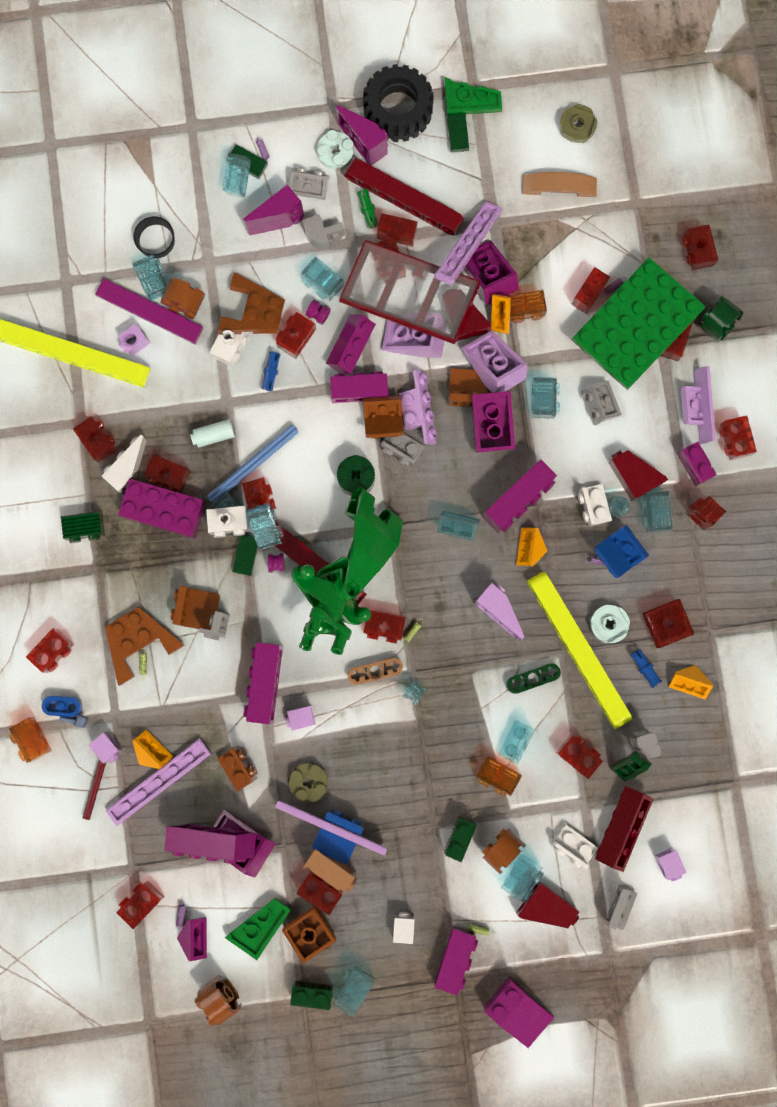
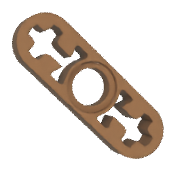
M391 658L354 667L349 671L348 679L352 684L359 685L395 676L401 673L403 664L399 659ZM392 661H395L396 664L400 665L397 668V672L387 670L388 675H384V668L381 664L386 663L387 667L391 666ZM372 666L380 667L381 674L378 677L371 676L370 668ZM367 667V675L370 679L365 680V676L359 678L360 681L356 682L355 679L351 678L355 670L358 673H363V668Z

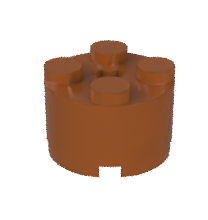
M172 278L160 302L168 306V310L176 314L182 312L184 316L194 319L202 304L205 293L197 287L196 289L190 287V283Z
M504 828L495 837L498 841L494 845L490 843L482 851L484 854L482 858L499 874L502 873L500 870L502 866L507 868L520 854L521 850L518 848L520 846L526 847V844L510 829L506 831Z
M221 975L216 976L199 989L197 997L194 999L196 1006L206 1014V1019L211 1026L215 1024L221 1025L242 1008L241 1003L238 1005L237 999L240 997L236 989L227 979L221 980Z

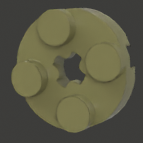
M581 104L573 105L569 109L567 108L560 119V133L562 137L571 142L586 143L594 135L597 128V118H595L592 109ZM580 120L583 126L576 127L573 122L576 123Z
M301 764L291 773L289 780L290 791L298 801L306 803L315 802L326 793L328 776L325 770L316 764ZM306 777L314 780L312 788L304 786L303 782L306 781Z

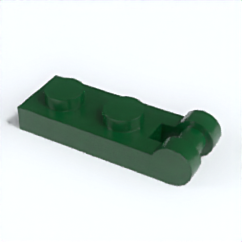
M635 750L629 756L615 762L610 769L623 781H628L646 772L652 763L647 759L644 760L640 756L641 754Z

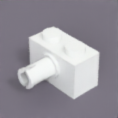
M230 330L223 331V335H218L209 352L212 358L233 367L234 363H237L241 357L240 351L242 347L246 346L249 341L248 332L234 334Z
M246 506L206 510L208 533L214 535V538L225 537V534L233 533V536H241L249 531L248 509Z

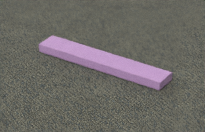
M485 201L435 273V279L453 285L502 213L501 207Z
M199 738L105 811L116 826L120 825L212 753L202 739Z
M278 801L275 808L374 852L384 856L386 854V847L282 801Z

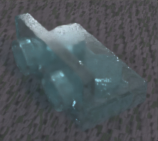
M517 720L514 721L499 755L518 765L535 729Z

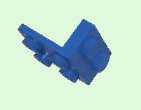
M627 524L594 547L597 556L602 559L608 571L615 578L621 577L649 556Z
M332 810V813L327 812L324 818L325 821L359 836L364 829L360 826L361 822L350 818V821L342 818L344 814ZM320 828L312 847L314 850L316 848L330 858L347 864L356 843Z

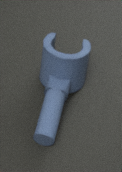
M78 715L76 720L60 716L59 719L84 728L88 722V719L81 715Z

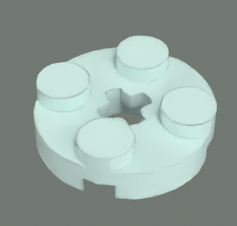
M328 131L319 140L317 145L320 162L325 167L333 170L342 166L343 168L348 166L354 156L352 140L342 132ZM338 147L340 152L333 154L332 148Z
M604 605L598 608L590 618V628L593 635L603 643L619 642L628 633L630 620L627 613L620 607ZM607 619L615 622L612 630L605 627Z

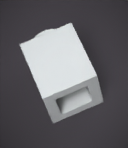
M399 912V915L395 914L393 943L413 944L415 918L411 916V913Z

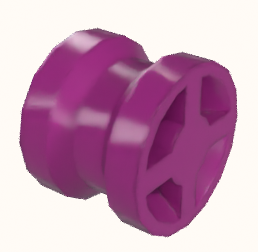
M280 553L277 556L268 554L269 573L274 571L285 572L284 553Z

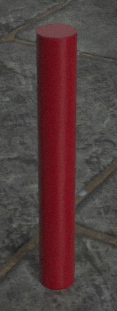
M101 761L98 762L82 817L86 820L91 818L106 763Z

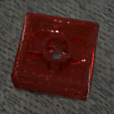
M680 599L642 613L656 648H662L694 635V630ZM665 619H667L668 621H672L670 629L669 627H665Z

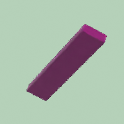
M103 279L95 294L97 297L194 345L204 329L202 326L106 279Z

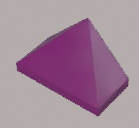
M206 917L188 920L177 937L188 961L207 958Z

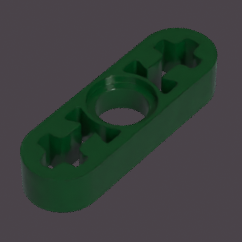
M547 664L510 677L506 682V688L510 693L518 694L557 680L561 675V670L556 664ZM549 667L556 669L557 673L554 674V678L548 675L544 677L546 681H542V675L539 670L542 669V673H546L549 671ZM531 673H535L539 677L538 682L534 685L528 681V676ZM521 676H524L525 684L528 687L524 688V684L519 685L517 691L514 688H510L513 679L516 682L523 681Z

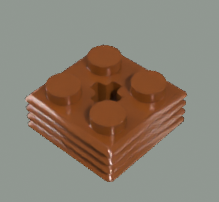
M316 906L298 916L282 929V932L302 963L307 962L336 942V936ZM306 930L314 932L313 938L305 937Z

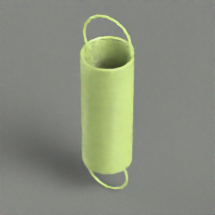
M415 622L403 639L410 642L421 628V625Z
M141 651V655H139V675L147 674V654L145 652L142 654Z
M471 923L469 927L467 926L470 932L486 936L492 934L489 933L491 931L487 927Z

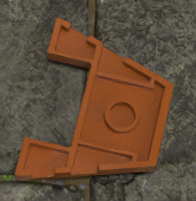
M234 273L230 290L248 294L246 306L241 321L222 316L218 334L223 335L222 332L225 330H230L234 334H242V332H253V334L277 333L285 299Z
M136 607L105 627L119 686L135 677L126 659L157 639L160 640L168 655L184 647L181 641L140 607Z

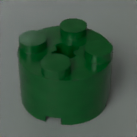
M723 296L715 303L716 307L713 310L709 309L703 315V320L699 324L701 329L717 342L722 341L735 327V320L740 321L744 314L740 308Z
M353 455L344 459L338 466L337 480L339 487L345 494L351 496L358 487H363L368 492L372 490L375 483V470L368 459L359 455ZM354 473H355V474H358V473H359L360 479H357V478H354V479H353V475H352V474H354Z

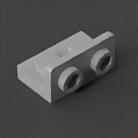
M296 167V171H291L289 187L297 196L325 200L330 176L325 175L324 171L314 170V173H308L307 169Z
M609 380L591 384L581 391L594 426L622 415Z
M405 434L398 437H386L381 443L382 451L390 457L396 456L399 458L398 461L406 467L409 465L413 467L425 449V446Z
M215 611V614L210 618L209 626H211V630L200 628L199 632L204 633V637L219 640V637L225 638L230 615Z
M618 885L605 919V924L615 930L616 928L624 930L637 893Z

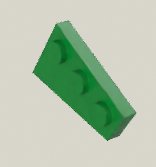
M445 77L447 115L502 112L501 91L482 86L474 87L467 85L468 83L461 81V83Z
M275 897L224 938L255 960H258L291 908Z

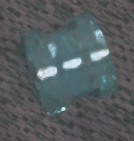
M622 496L615 497L608 505L610 514L614 517L623 516L629 510V501Z
M413 681L403 697L411 699L412 703L416 705L426 689L424 687L420 688Z

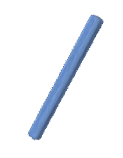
M290 425L209 493L207 498L211 503L215 504L297 435V428L294 425Z

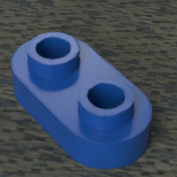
M49 696L43 700L42 710L50 716L75 717L82 711V703L75 697ZM52 702L56 703L55 709L51 708ZM72 703L75 704V710L73 711L70 709Z

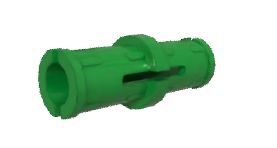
M363 189L365 197H363L360 190L357 192L362 206L361 213L365 216L367 228H373L371 221H373L376 228L379 223L374 212L375 206L371 202L369 190Z

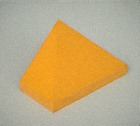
M497 294L492 295V331L509 334L511 297Z
M521 528L516 565L534 566L547 552V548L538 528Z
M694 665L676 671L669 683V688L706 700L713 688V683Z
M147 729L132 741L139 765L161 769L174 757Z

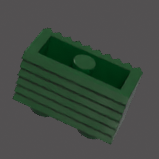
M100 511L61 516L63 539L69 541V543H79L81 539L88 538L89 541L99 540L100 536H105L103 514Z
M458 816V820L454 824L455 827L451 831L452 834L449 835V842H447L446 849L443 851L445 856L462 862L477 825L468 819Z
M296 980L292 987L290 1006L330 1010L333 985L313 984V982L306 983L305 981L298 982Z

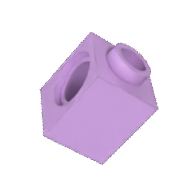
M134 324L117 336L121 341L118 345L124 353L128 351L131 356L150 344L137 324ZM131 338H136L134 344H128Z
M312 706L287 711L288 716H285L287 727H291L292 731L316 725Z
M103 732L88 745L102 763L114 762L120 756L118 753L122 750L108 732Z
M671 848L655 855L665 879L676 881L682 878V874L686 873L676 849Z

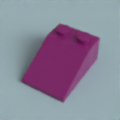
M340 105L336 107L338 126L352 140L354 147L367 164L372 166L388 155V135L383 128L380 129L376 123Z
M287 184L243 218L247 233L250 236L288 228L293 224L300 223L304 217L302 201Z
M491 240L479 245L464 267V270L468 277L481 282L477 294L484 304L488 305L492 303L493 294L507 296L519 290L518 276Z
M511 391L472 395L475 452L515 449Z
M223 810L213 827L256 833L254 857L247 858L246 862L236 861L235 864H231L243 874L256 878L276 843L228 811Z
M510 976L483 1006L484 1012L527 1048L533 1044L554 1019L551 1013Z

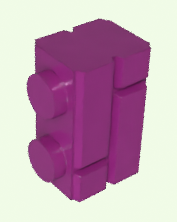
M698 441L677 453L695 487L717 475Z

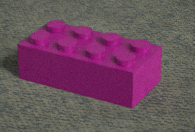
M540 459L485 511L482 518L497 533L501 530L505 533L514 523L513 519L515 517L517 519L522 517L528 510V505L532 507L542 497V492L546 494L556 483L554 479L557 475Z
M129 479L118 516L133 522L196 539L206 502L202 499Z
M256 642V647H252L251 658H254V663L249 668L251 686H247L246 697L249 698L248 705H245L243 712L246 722L269 725L274 723L283 646Z
M195 824L167 826L164 851L172 852L173 856L189 854V858L200 859L203 856L206 857L207 861L224 859V863L235 864L236 861L246 862L247 858L254 857L256 833Z

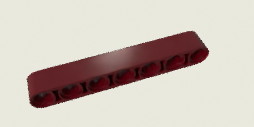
M353 158L343 174L350 182L363 189H368L374 195L449 235L454 236L464 220V217L457 211L360 159Z
M266 513L252 527L299 566L311 565L315 570V577L321 568L329 565L328 562ZM362 590L352 601L355 600L357 605H359L367 594Z

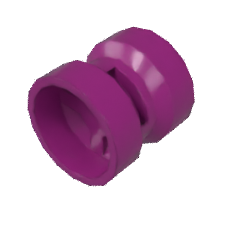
M314 299L308 306L305 316L310 319L314 318L317 323L323 325L331 312V308L320 305V302Z

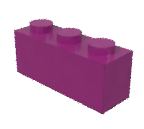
M350 314L325 364L339 373L351 374L376 324L362 314Z
M375 371L364 375L363 372H356L350 376L338 373L330 377L332 403L363 402V398L388 397L387 373L383 374L382 371Z
M452 926L434 982L435 988L457 996L459 990L463 991L466 979L463 977L465 971L470 970L472 959L469 958L471 952H475L478 945L475 933Z

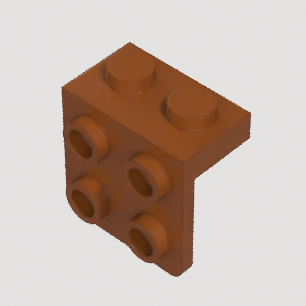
M401 396L363 398L365 435L367 438L398 437L404 434Z
M179 586V590H176L174 595L176 607L172 609L170 619L173 620L172 624L211 630V626H209L210 618L215 614V611L218 612L220 595L218 593Z

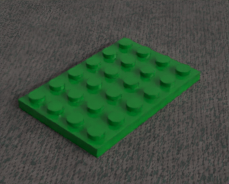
M648 257L571 340L628 390L705 309V306Z

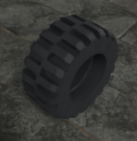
M393 64L391 68L385 66L381 72L376 71L373 74V78H369L367 87L364 88V117L376 123L380 129L383 128L388 135L387 141L390 138L393 139V142H398L400 139L406 142L409 141V137L416 138L419 136V131L421 133L424 132L431 121L434 100L432 86L424 74L421 73L419 75V70L416 68L411 70L408 65L398 67V64ZM392 93H404L410 96L416 105L405 114L395 115L387 112L381 106V102Z

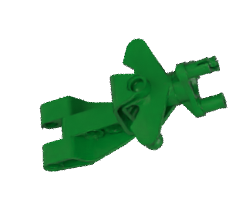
M358 487L352 493L345 514L354 521L353 540L347 557L343 556L321 568L317 572L316 577L315 570L311 565L297 566L292 570L294 582L313 607L309 615L310 620L305 623L304 635L299 644V648H302L304 651H311L314 639L319 634H328L335 636L331 652L337 655L343 654L346 642L352 634V631L344 623L360 625L371 618L370 609L359 607L355 600L352 601V599L382 569L399 546L403 520L390 509L383 510L379 517L374 514L375 497L363 487Z

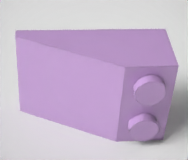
M395 314L414 322L418 314ZM427 314L423 325L446 333L448 322L440 314ZM387 320L382 350L423 358H442L445 341Z
M492 330L462 347V351L476 373L492 393L505 392L526 379L527 363Z
M491 583L474 604L517 641L522 640L524 634L509 599L504 594L505 589L497 583L496 585Z

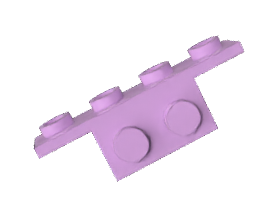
M709 366L694 370L695 387H681L684 425L699 426L700 444L716 440Z
M414 369L415 389L399 393L405 430L422 427L424 443L436 445L437 432L434 429V414L431 410V396L427 387L428 378L424 371Z

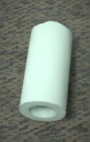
M230 419L193 429V434H190L193 445L197 444L198 448L234 438L235 434Z

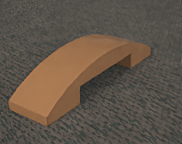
M569 172L523 175L522 194L541 195V192L575 193L578 194L577 197H596L597 178Z

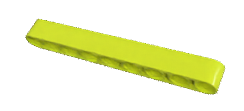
M0 319V342L139 387H145L151 369L144 365Z
M542 571L528 579L527 583L613 728L616 730L633 720L545 571Z

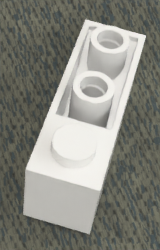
M142 435L135 437L130 442L129 448L126 451H121L117 456V460L113 464H109L103 471L102 477L121 494L126 491L129 479L136 480L147 442Z

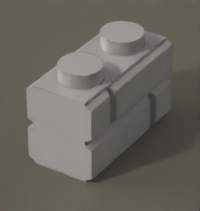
M648 729L633 731L634 735L629 737L631 746L634 747L633 752L637 750L644 760L655 758L662 754L660 746L657 745L656 734L649 732Z

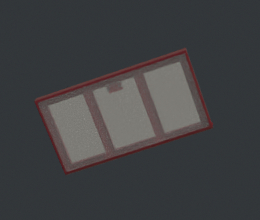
M365 240L341 293L339 302L455 345L481 282L459 274L453 285H449L435 279V273L440 266Z

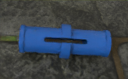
M269 352L267 365L263 370L265 374L261 389L273 391L275 377L279 372L277 368L281 354Z
M641 649L630 655L639 667L640 674L643 673L651 688L662 682L653 669L654 665L649 663Z

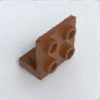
M451 368L448 406L472 407V395L487 393V387L475 370Z
M235 746L218 757L217 760L238 792L257 780L256 775L258 772L253 764L249 765L246 758L248 756L242 747Z

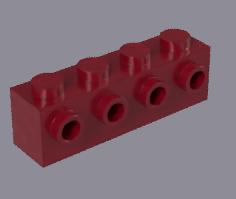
M627 786L624 787L617 807L612 813L609 826L605 830L602 843L597 849L595 860L624 872L654 798Z

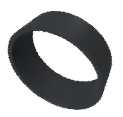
M157 216L147 217L140 221L134 230L133 239L136 247L149 258L158 259L165 257L174 247V230L171 224L164 218ZM152 225L164 226L172 234V241L169 247L158 254L146 253L140 246L142 232Z

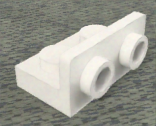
M603 484L587 488L582 487L579 490L580 493H578V500L584 507L582 512L584 522H588L589 527L611 522L612 518Z
M564 824L552 842L556 846L554 850L563 857L565 854L571 857L570 862L579 869L581 866L587 869L589 866L588 862L598 849L597 846L566 824Z

